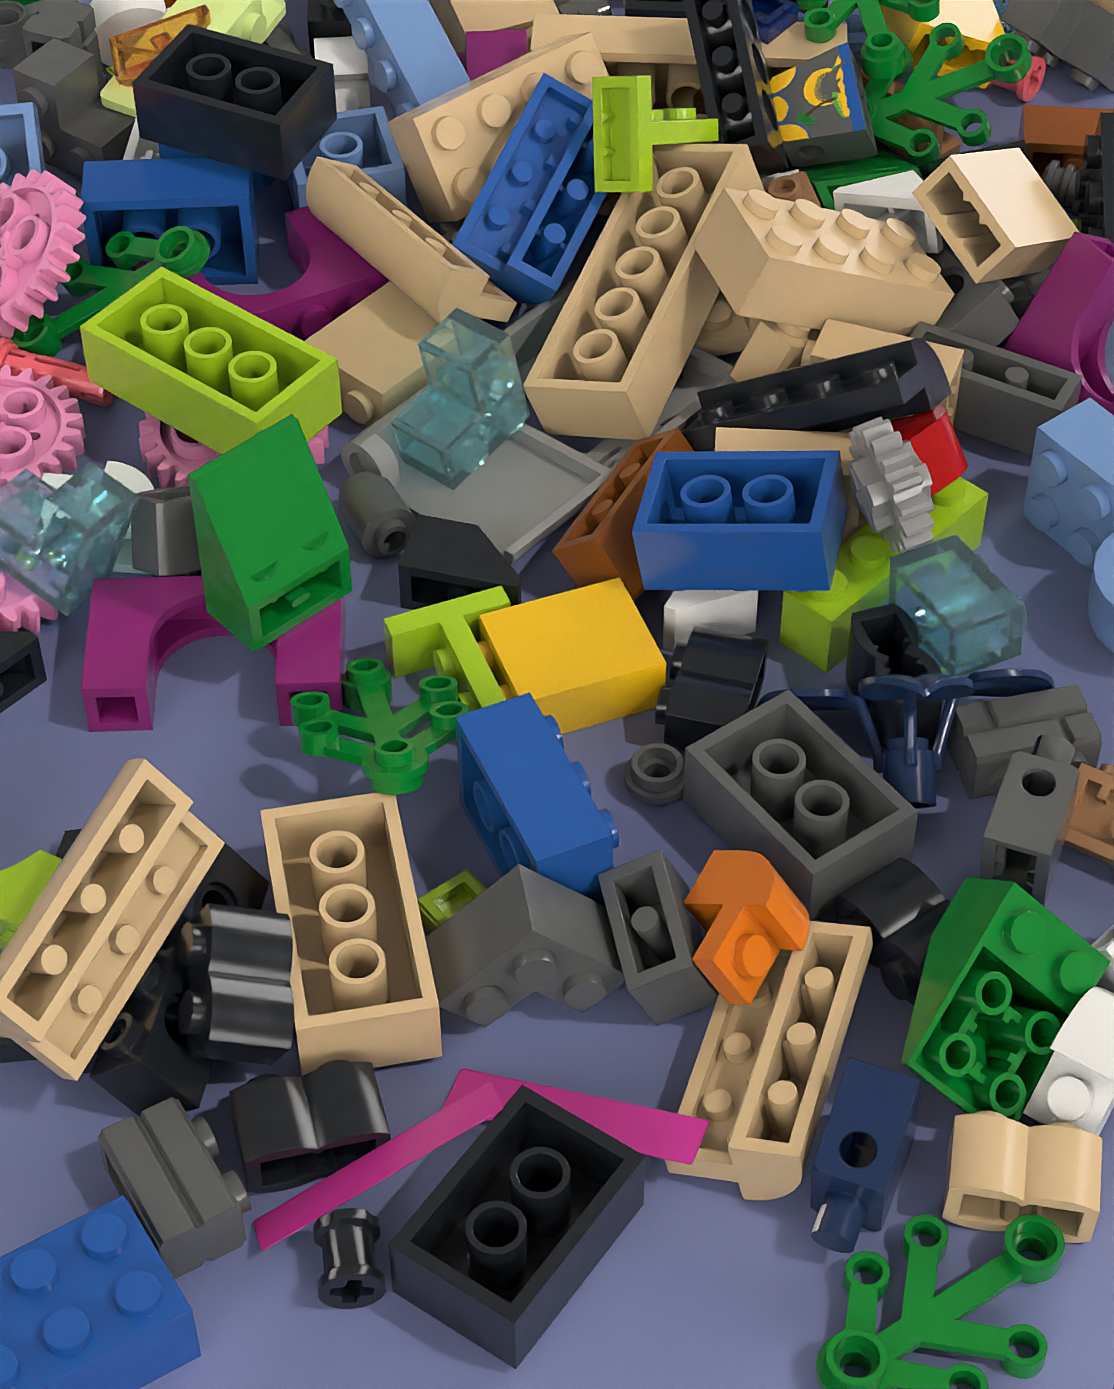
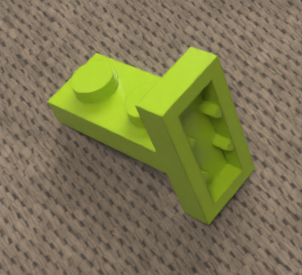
M651 75L592 77L595 192L653 191L652 145L719 141L718 118L696 119V108L652 109Z
M502 585L383 618L386 660L394 678L435 667L437 675H448L457 680L459 702L468 705L469 712L505 701L506 699L477 644L480 641L479 615L511 607L510 600Z

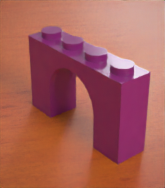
M308 206L285 212L289 256L302 274V277L295 283L272 293L239 295L215 287L205 279L201 271L193 277L186 278V280L305 341L389 282L384 275L311 213ZM141 260L136 266L132 267V271L139 269L149 262Z
M1074 232L1004 346L1005 350L1082 375L1078 404L1091 398L1112 415H1114V387L1106 370L1105 344L1108 332L1114 321V243L1107 238Z
M202 576L93 579L81 684L89 732L153 730L157 679L162 666L169 657L182 647L200 639L214 636H234L207 613ZM344 597L264 646L276 658L275 688L280 726H295L292 723L290 700L293 696L303 692L318 691L329 696L330 709L344 713L342 696V674L345 673L346 630Z

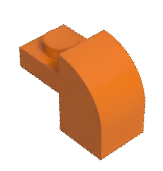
M714 850L683 902L684 906L707 932L692 961L728 1004L750 1006L780 950L802 951L809 934L810 919L807 909L771 863L757 852Z

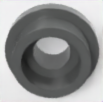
M664 743L646 744L637 749L632 758L627 762L624 771L625 786L632 796L642 802L649 804L673 802L683 795L685 761L680 752L670 745Z

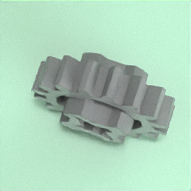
M881 416L852 427L853 431L849 432L852 446L849 447V452L854 460L848 462L847 467L852 482L850 491L857 510H861L873 533L880 532L883 540L888 539L892 552H899L900 556L929 546V543L934 540L930 530L934 528V522L929 512L933 511L935 506L931 498L930 488L933 482L926 464L920 461L913 450L911 442L909 440L903 441L900 432L893 431L889 419L883 420Z

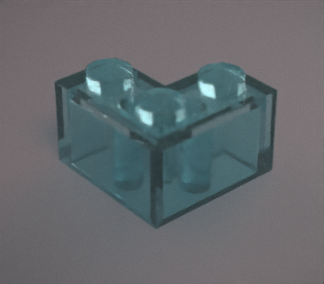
M455 308L417 344L429 386L391 422L402 461L452 490H455L471 473L479 470L485 460L510 435L515 434L530 416L510 334L459 308Z
M92 462L86 464L58 489L25 468L0 489V569L68 616L91 595L93 579L110 578L140 496Z
M956 534L890 557L889 604L895 603L909 614L919 633V648L935 660L942 674L962 677L1021 655L1023 626L1027 622V611L1022 598L1015 590H1010L990 570L986 560L981 555L975 554Z

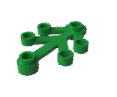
M796 0V5L800 9L809 11L804 16L805 36L809 41L815 43H823L833 39L837 33L836 29L856 8L858 9L866 35V42L861 47L862 69L867 76L874 79L895 77L905 67L903 42L894 32L887 29L880 5L909 14L911 19L918 22L932 21L940 14V0H834L827 8H821L826 4L827 0Z
M945 22L937 25L931 31L929 36L930 44L913 72L914 58L908 46L903 43L905 57L903 71L889 79L870 78L864 88L874 138L907 151L911 161L916 165L935 161L940 154L941 148L935 134L931 130L919 128L913 131L890 121L909 113L957 131L962 142L968 146L974 147L985 143L991 135V125L982 110L975 108L965 110L940 100L995 79L1005 83H1016L1022 80L1031 68L1032 56L1025 40L1021 36L1008 33L996 37L989 43L984 60L938 78L935 77L945 60L956 58L964 49V39L958 26ZM954 37L950 44L945 46L939 45L944 38ZM1018 60L1013 65L1004 67L1008 61ZM912 72L901 92L884 98L894 79L905 78ZM982 123L978 130L966 132L969 125ZM930 142V146L926 150L921 152L915 151L919 144Z
M186 226L173 227L163 233L158 240L135 237L130 231L116 233L106 245V254L120 269L89 265L84 259L79 258L78 261L68 264L65 272L71 277L69 282H60L74 297L84 296L92 291V289L101 291L53 319L46 312H44V316L41 319L32 314L29 317L27 331L22 332L15 327L11 340L20 350L42 356L55 357L62 347V338L79 329L82 324L161 266L184 279L199 273L210 254L208 241L199 231L191 230ZM141 260L149 262L135 271L126 270L136 266Z
M376 658L352 660L346 664V672L342 674L343 705L352 710L362 711L364 718L331 710L329 696L323 692H303L293 696L290 700L292 723L298 727L300 750L303 754L308 756H326L361 765L363 774L370 779L371 788L376 792L389 795L409 793L423 785V774L428 771L430 765L429 755L450 740L457 738L456 717L469 713L468 705L459 702L457 680L448 675H433L423 678L419 682L420 698L393 715L389 706L393 700L391 673L384 669V663ZM430 719V727L410 739L402 738ZM339 734L372 742L374 746L339 738Z
M920 1214L912 1217L905 1224L901 1243L902 1252L908 1259L901 1319L876 1335L877 1302L887 1293L890 1267L887 1261L875 1252L861 1251L853 1254L846 1262L843 1278V1287L849 1296L845 1329L828 1339L818 1353L816 1376L822 1389H951L950 1387L954 1384L963 1383L971 1386L973 1389H988V1381L985 1374L971 1364L959 1363L952 1365L946 1370L900 1360L918 1347L999 1360L1003 1370L1013 1377L1020 1379L1034 1377L1042 1370L1048 1349L1046 1338L1037 1328L1027 1324H1017L1009 1328L960 1320L1019 1281L1027 1284H1036L1052 1278L1060 1268L1065 1249V1239L1060 1228L1051 1220L1039 1215H1024L1014 1219L1006 1228L1000 1255L934 1297L937 1267L946 1253L949 1238L948 1229L939 1218L933 1215ZM919 1234H926L933 1237L937 1244L930 1247L921 1246L914 1241L913 1237ZM1031 1251L1038 1254L1042 1260H1029L1019 1253ZM861 1271H868L875 1274L879 1280L873 1284H864L859 1282L854 1275ZM1016 1344L1026 1345L1034 1351L1035 1356L1031 1358L1018 1357L1010 1350V1347ZM849 1365H856L864 1369L867 1376L861 1378L851 1377L844 1374L841 1369Z

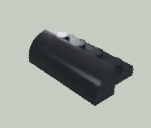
M914 338L699 391L697 395L702 407L697 411L699 419L681 432L695 452L715 448L716 427L838 432L851 429L881 416L883 420H890L933 410L952 392L944 368L935 351L926 341Z

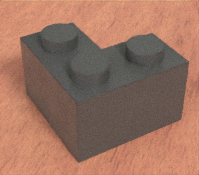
M1089 0L1010 1L1000 20L1015 31L1013 34H1017L1025 40L1032 56L1043 58L1046 65L1054 70L1057 69L1060 63L1072 68L1073 70L1068 77L1092 92H1095L1098 85H1101L1114 93L1113 14Z
M53 38L12 69L18 103L33 102L38 107L44 163L82 179L84 161L123 160L136 117L102 105L94 54Z
M520 864L425 937L439 1007L484 1027L502 1017L508 1010L534 991L584 1013L625 982L606 906Z

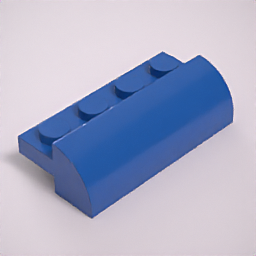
M543 73L452 243L456 249L490 276L489 279L495 281L494 284L516 302L540 304L552 299L608 193L595 192L593 99L591 100L548 74Z

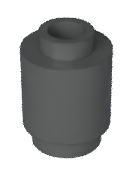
M370 471L360 472L348 478L339 491V512L366 553L373 557L381 558L404 550L416 523V518L392 483L387 478L378 476Z

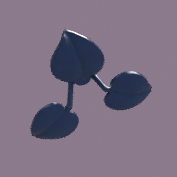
M1010 668L973 672L968 677L946 674H926L915 678L901 674L877 675L864 678L859 682L860 695H848L845 690L826 688H790L789 690L811 711L849 710L856 713L873 757V769L877 773H883V779L915 809H923L937 805L936 773L943 772V753L959 698L968 696L1010 697L1054 689L1055 683L1051 676L1041 670ZM788 689L777 690L764 695L756 707ZM867 699L874 701L904 699V737L888 740L889 751L884 752L867 707ZM917 699L946 700L932 750H928V739L917 737Z

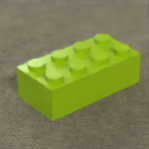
M162 266L80 326L89 381L220 454H224L291 414L299 420L308 442L342 414L337 358Z

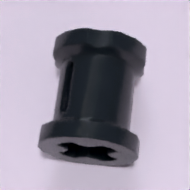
M359 1208L337 1209L328 1215L318 1218L313 1225L314 1241L323 1250L324 1274L321 1275L317 1282L319 1299L325 1305L339 1309L362 1308L381 1299L386 1292L385 1277L376 1268L374 1243L380 1237L379 1218L370 1214L367 1210Z

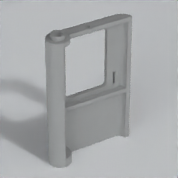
M579 276L559 289L552 299L538 304L345 443L341 448V457L350 477L360 472L370 471L378 476L387 478L416 520L420 514L478 525L510 565L582 510L635 440L606 438L589 452L580 453L507 413L527 398L523 384ZM693 346L678 379L681 381L674 386L651 436L675 428H679L682 431L699 418L697 411L702 408L697 392L736 382L729 376L733 365Z

